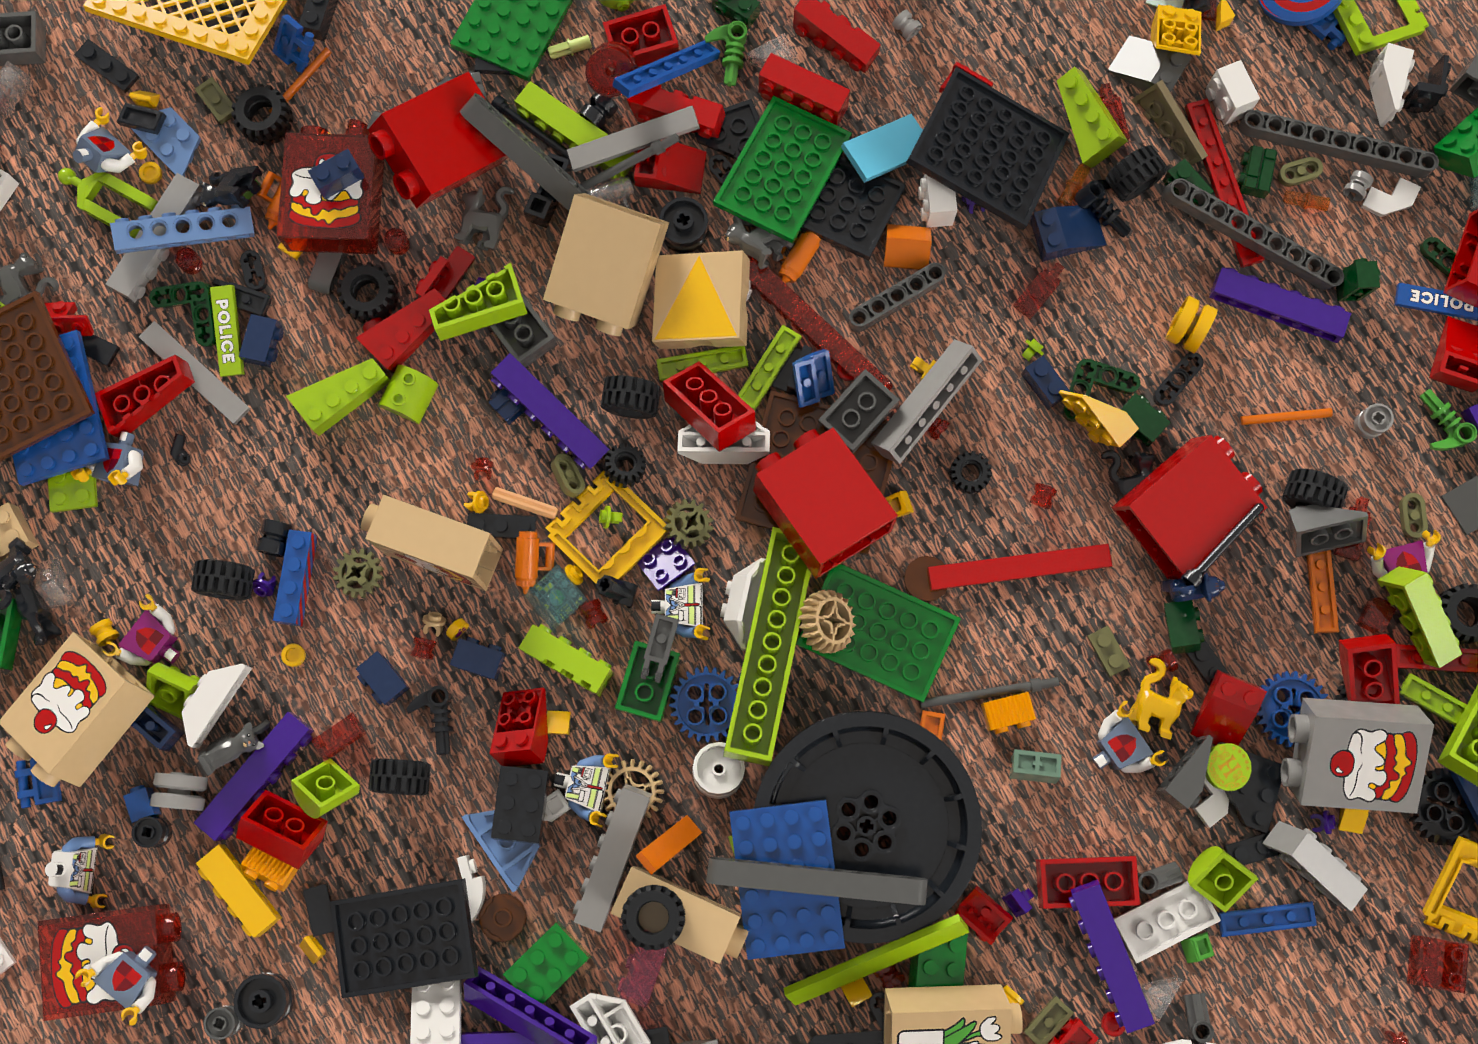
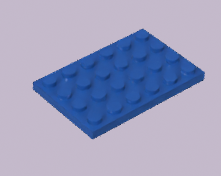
M78 330L59 336L95 414L12 455L19 485L25 486L110 459L82 335Z
M826 800L729 812L735 859L835 869ZM739 887L743 927L749 931L745 940L747 960L845 948L839 897Z

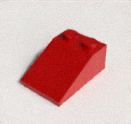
M1387 634L1338 640L1340 665L1348 701L1400 704L1396 642Z
M1217 669L1190 734L1196 737L1210 735L1213 737L1212 743L1215 745L1218 742L1238 746L1256 717L1267 691L1262 687Z

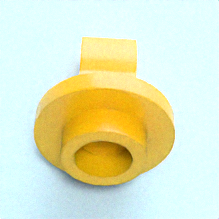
M484 491L468 492L467 495L473 501L471 503H464V506L469 511H475L479 514L483 513L489 505V498Z
M568 564L565 567L564 573L574 585L583 583V572L578 566Z

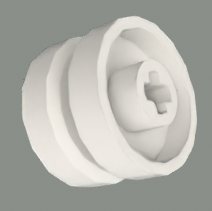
M710 743L700 749L694 759V783L701 793L710 798L722 799L731 796L737 792L743 781L744 761L723 757L726 743ZM717 767L719 769L720 767H722L723 772L716 773L714 771V768Z

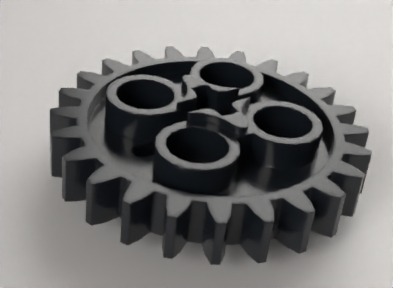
M1448 768L1427 770L1426 775H1424L1418 811L1413 813V816L1409 819V822L1417 823L1413 829L1421 831V838H1428L1429 843H1437V845L1445 846L1446 844L1454 846L1458 836L1470 839L1468 831H1477L1473 826L1476 822ZM1458 796L1461 799L1460 805L1457 803ZM1427 798H1429V799H1430L1431 801H1433V802H1440V803H1442L1443 806L1438 805V804H1433V803L1427 801ZM1447 808L1457 810L1461 812L1462 815L1458 814L1455 811H1447ZM1451 818L1453 820L1452 827L1449 824Z

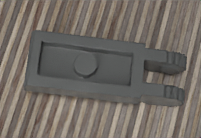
M656 613L643 658L645 661L641 672L642 679L647 678L650 663L655 662L659 663L655 674V682H661L665 665L667 666L679 619Z

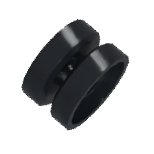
M680 197L671 200L663 207L659 219L669 222L664 238L665 245L671 250L683 254L691 253L701 248L707 240L709 232L707 212L702 204L692 198Z
M274 972L260 973L245 979L236 989L233 999L234 1011L238 1019L247 1027L254 1029L268 1028L286 1019L292 1011L295 1001L294 989L289 980L281 974Z

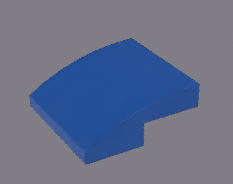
M822 349L792 363L799 407L802 408L820 402V398L835 394L829 350Z

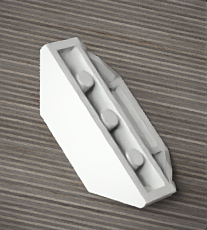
M756 422V431L719 452L689 424L678 431L677 452L701 464H749L770 454V431Z
M760 558L733 575V580L727 582L725 594L729 595L728 603H723L720 617H724L725 626L742 651H746L766 561L764 558Z
M244 664L233 665L209 671L200 678L197 690L184 702L185 708L182 711L188 746L200 748L252 670L251 667Z
M589 993L569 1006L581 1027L597 1036V1044H651L626 999Z

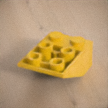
M1158 5L1151 26V41L1155 48L1200 56L1201 12L1194 9L1176 8L1171 5Z
M1063 390L1058 392L1063 398V404L1074 412L1076 421L1089 432L1087 434L1088 437L1095 443L1099 442L1107 446L1111 445L1120 448L1139 429L1128 413L1083 394Z

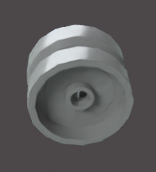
M170 772V774L154 773L153 785L158 788H168L167 793L155 792L151 794L150 806L204 811L205 798L190 794L191 791L203 792L207 790L208 777L193 776L191 773Z

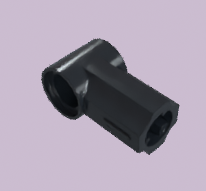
M604 575L601 579H598L596 588L600 595L611 599L612 603L616 605L619 603L626 605L627 608H632L638 585Z

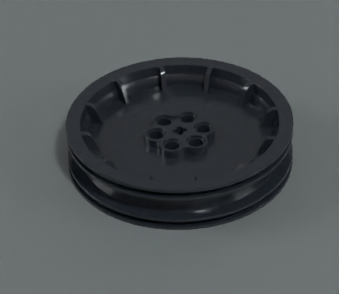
M853 711L833 715L810 725L794 736L776 755L760 784L754 808L826 800L835 869L928 879L926 905L839 897L844 941L864 944L895 941L930 926L940 919L960 898L974 873L980 853L982 839L981 811L975 788L966 769L952 750L933 733L919 724L897 715L878 711ZM868 795H874L878 798V803L875 807L869 808L865 805L864 800ZM847 802L852 803L855 806L854 813L845 815L841 810L843 804ZM887 811L894 812L896 815L895 821L891 824H887L882 820L883 814ZM865 819H869L870 824H873V827H868L867 831L863 830V826H859L860 822H865ZM841 826L848 827L851 831L849 837L845 839L838 837V828ZM887 835L891 838V843L888 847L879 846L877 842L880 836ZM858 843H865L868 846V852L864 855H859L855 852V846Z

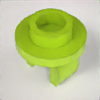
M1034 338L1031 342L1028 339L1025 341L1030 345L1022 354L1025 359L1030 361L1037 352L1043 356L1044 353L1041 350L1044 347Z
M605 506L604 510H600L599 523H602L603 528L607 529L610 523L619 524V522H622L623 513L611 512V507Z

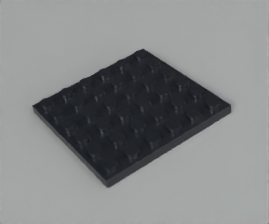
M956 67L906 163L1023 231L1030 221L1070 133Z

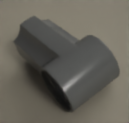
M1176 861L1138 873L1139 893L1152 894L1159 889L1182 882L1183 875ZM1143 877H1147L1150 883L1146 890L1141 885Z
M1205 993L1183 995L1188 1024V1037L1198 1043L1210 1042L1214 1036V1029L1210 1024ZM1198 1025H1202L1205 1029V1035L1202 1038H1198L1195 1033Z

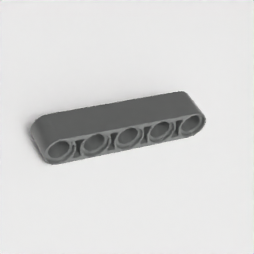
M931 263L857 306L849 314V328L854 332L865 331L938 288L945 277L946 270L944 266L940 263ZM935 272L940 278L933 279L929 276V273ZM913 283L919 284L921 289L913 290L910 285ZM894 294L900 295L902 300L894 301L891 296ZM876 305L881 306L883 311L880 313L874 312L872 307ZM861 317L865 322L857 324L853 321V318Z

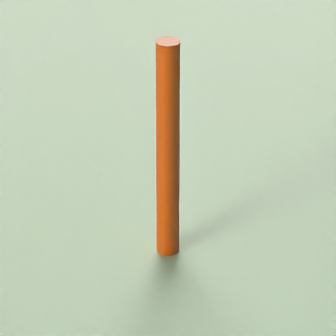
M325 47L283 94L287 103L330 56L332 52Z
M1332 408L1241 416L1240 419L1241 425L1332 417L1333 411Z

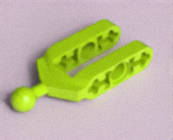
M62 168L58 172L59 182L64 185L72 184L77 187V207L110 226V223H115V219L121 217L92 202L102 186L107 187L150 212L153 211L158 203L151 196L106 172L94 173L82 180L76 177L75 172L70 168ZM133 229L130 232V236L135 239L140 229Z

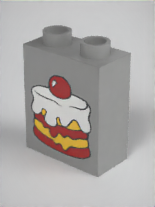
M1303 698L1300 714H1291L1289 718L1288 737L1291 743H1295L1293 758H1284L1282 761L1281 782L1283 786L1291 788L1300 805L1417 813L1434 724L1418 705Z

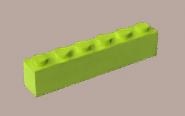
M531 81L514 100L519 115L525 119L528 117L532 119L536 127L542 131L548 130L557 142L568 144L569 149L608 135ZM631 152L593 167L597 168L600 166L606 170L636 153ZM632 167L616 174L611 179L615 180L617 178L622 181Z

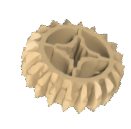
M820 590L809 595V598L803 601L804 606L800 608L802 615L798 617L802 621V624L798 627L803 629L801 637L807 638L806 644L812 645V650L819 651L820 653H836L846 648V645L851 643L850 637L855 635L852 628L856 626L853 623L855 615L851 614L853 607L847 605L848 599L843 598L842 593H836L832 590Z
M631 759L630 767H627L625 760L621 761L623 768H613L616 773L613 775L610 772L609 777H611V780L606 782L608 789H605V794L607 793L608 797L603 799V803L610 802V805L605 810L615 809L617 803L613 802L616 794H613V787L617 779L624 775L625 784H631L636 788L644 787L641 789L644 791L652 789L653 795L645 814L648 818H651L652 815L648 810L651 808L657 812L659 809L653 805L654 802H663L661 798H656L657 794H664L663 789H657V786L662 785L663 781L658 780L655 782L654 778L658 777L659 773L656 771L651 775L649 773L653 768L651 765L647 766L644 770V761H640L638 767H635L636 762L634 759ZM630 772H639L645 775L649 782L645 784L634 783Z

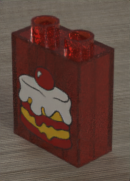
M307 125L301 128L300 133H285L277 237L288 252L377 254L384 160L378 159L372 152L368 143V136L370 135L368 129L349 127L345 130V135L328 134L325 128ZM349 149L365 178L324 199L308 170Z
M159 904L38 921L43 1021L126 1009L93 982L95 977H91L90 983L87 986L81 987V983L87 980V977L81 975L75 979V975L80 969H88L89 966L101 958L119 951H132L138 955L144 946L150 947L157 954L149 963L157 971V975L155 977L154 999L148 1006L176 1001V991L184 989L186 980L183 963L181 961H173L172 942L180 941L182 935V923L177 912L170 913L169 904Z

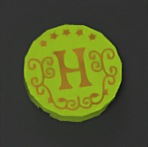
M1232 743L1218 744L1212 747L1206 771L1207 781L1213 787L1223 791H1235L1242 788L1248 782L1252 772L1248 754L1240 746Z

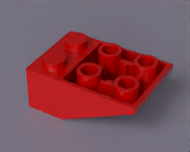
M677 142L666 148L665 152L659 155L655 154L635 165V186L701 194L707 152ZM643 148V149L638 150L637 153L641 152L642 150H644V149H646V148Z
M1447 316L1430 372V379L1471 393L1478 390V326Z
M545 688L503 692L489 754L501 766L510 767L544 763L548 746Z

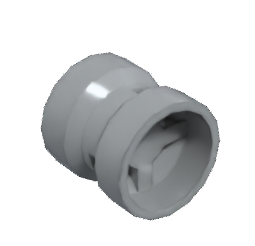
M907 9L902 11L892 23V26L897 31L901 30L902 36L907 41L913 38L922 28V24L918 20L912 19V14Z
M1361 170L1354 171L1350 177V183H1347L1343 189V194L1348 196L1351 191L1356 194L1353 198L1354 201H1362L1367 194L1366 189H1369L1374 182L1373 177Z

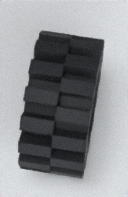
M623 443L619 444V448L616 445L613 446L612 451L609 450L607 452L603 467L605 477H609L608 481L610 483L616 481L615 486L617 487L621 483L623 484L622 488H627V484L630 487H633L635 482L638 484L643 478L646 468V457H643L644 453L642 451L637 452L638 447L636 446L631 449V444L628 443L627 447H624ZM619 460H627L633 464L634 468L631 471H622L617 468L616 463Z
M966 451L954 459L950 467L949 477H951V483L955 485L957 490L960 489L962 493L968 492L973 494L974 492H980L987 486L992 476V466L988 464L989 460L987 457L985 459L982 457L983 454L979 453L978 455L975 454L976 451L971 453ZM966 465H974L979 471V477L974 481L966 480L962 475V468Z

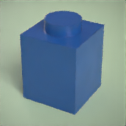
M140 785L130 789V793L123 796L132 823L143 817L161 815L159 807L150 806L151 794L154 793L153 788Z

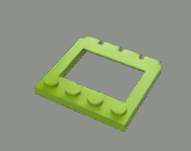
M1342 0L1333 13L1355 56L1385 47L1388 43L1394 44L1421 35L1429 24L1422 12L1416 13L1420 10L1417 1L1396 0L1409 25L1376 36L1372 35L1355 0Z

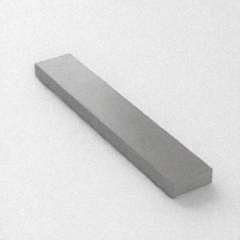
M689 106L567 149L572 169L574 172L649 147L651 143L658 139L663 140L675 133L680 136L700 129L694 107Z
M155 321L139 336L163 360L177 355L187 361L195 380L192 386L234 425L251 410L250 407Z

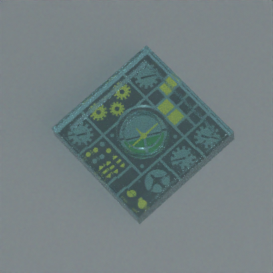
M560 565L552 568L524 595L552 630L559 627L588 600L579 588L570 581Z

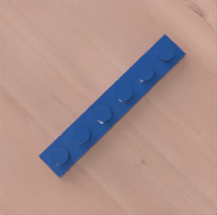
M704 40L614 78L613 87L627 98H630L719 59L721 51L712 44L705 43Z

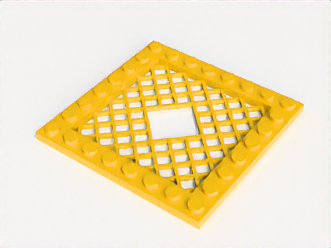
M87 0L83 6L85 12L250 65L288 0H255L248 3L247 0H242L244 4L232 7L230 3L232 0H208L209 2L197 5L195 0H191L193 7L183 10L180 3L190 0H171L164 3L161 0H157L158 5L146 7L144 3L148 0ZM227 3L229 9L217 12L216 5ZM174 5L177 6L179 11L167 14L164 9ZM212 7L214 13L202 17L200 10ZM247 9L248 16L237 18L235 12ZM197 12L199 18L189 21L186 19V14ZM232 14L234 20L222 22L220 17ZM217 18L219 25L207 27L205 21ZM234 25L238 26L239 31L228 34L225 29Z

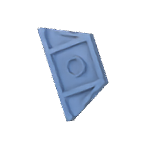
M171 107L159 110L164 112L167 117L158 135L132 129V131L175 175L179 173L185 177V172L189 163L193 160L194 151L198 148L201 138Z
M495 810L462 816V819L513 893L517 891L540 848V844L492 839L491 833Z

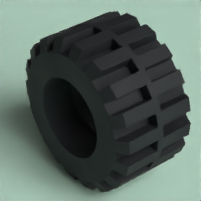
M257 84V87L250 85L248 90L242 89L240 91L242 94L240 96L236 95V103H232L231 107L234 110L231 114L235 125L252 143L256 142L258 145L263 146V142H265L269 146L272 145L271 141L273 140L276 143L280 142L279 137L283 136L285 138L288 135L286 130L290 131L292 128L289 122H293L292 109L283 95L276 88L273 89L268 84L266 87L263 84ZM263 107H272V112L266 120L261 122L252 121L256 111Z
M1148 145L1135 150L1118 162L1109 171L1105 180L1119 200L1125 202L1136 198L1156 184L1164 176L1168 167L1154 147Z
M361 262L357 263L358 267L356 268L353 265L349 267L350 271L348 273L344 271L342 274L344 279H339L338 281L340 288H337V294L340 296L338 297L340 303L353 319H358L359 322L365 323V320L368 322L373 318H382L384 315L388 318L391 315L389 310L394 311L396 309L394 302H398V296L396 295L398 289L389 273L382 269L380 265L376 264L374 266L371 262H367L366 266H364ZM366 284L379 285V292L373 300L369 302L357 301V293L361 287Z
M625 375L610 376L605 378L600 406L605 411L617 416L634 419L653 418L657 415L661 387L652 381L639 377Z
M1295 469L1290 472L1282 500L1291 508L1313 504L1326 508L1342 509L1348 487L1343 481L1328 473L1313 469Z
M212 559L199 560L195 562L191 590L196 594L213 598L247 600L251 598L255 570L250 566L235 562Z
M1461 584L1440 593L1441 606L1445 615L1450 619V627L1453 634L1459 640L1460 645L1477 642L1478 585ZM1460 601L1470 605L1474 611L1475 619L1471 627L1464 625L1457 616V606Z
M374 759L371 761L368 790L374 793L424 796L429 793L431 764L414 760Z
M648 885L637 889L627 898L622 908V928L627 935L626 937L635 946L642 947L644 950H660L668 947L680 936L685 925L686 913L683 902L674 891L665 886ZM649 902H658L668 911L669 918L666 927L656 933L644 930L639 923V912Z

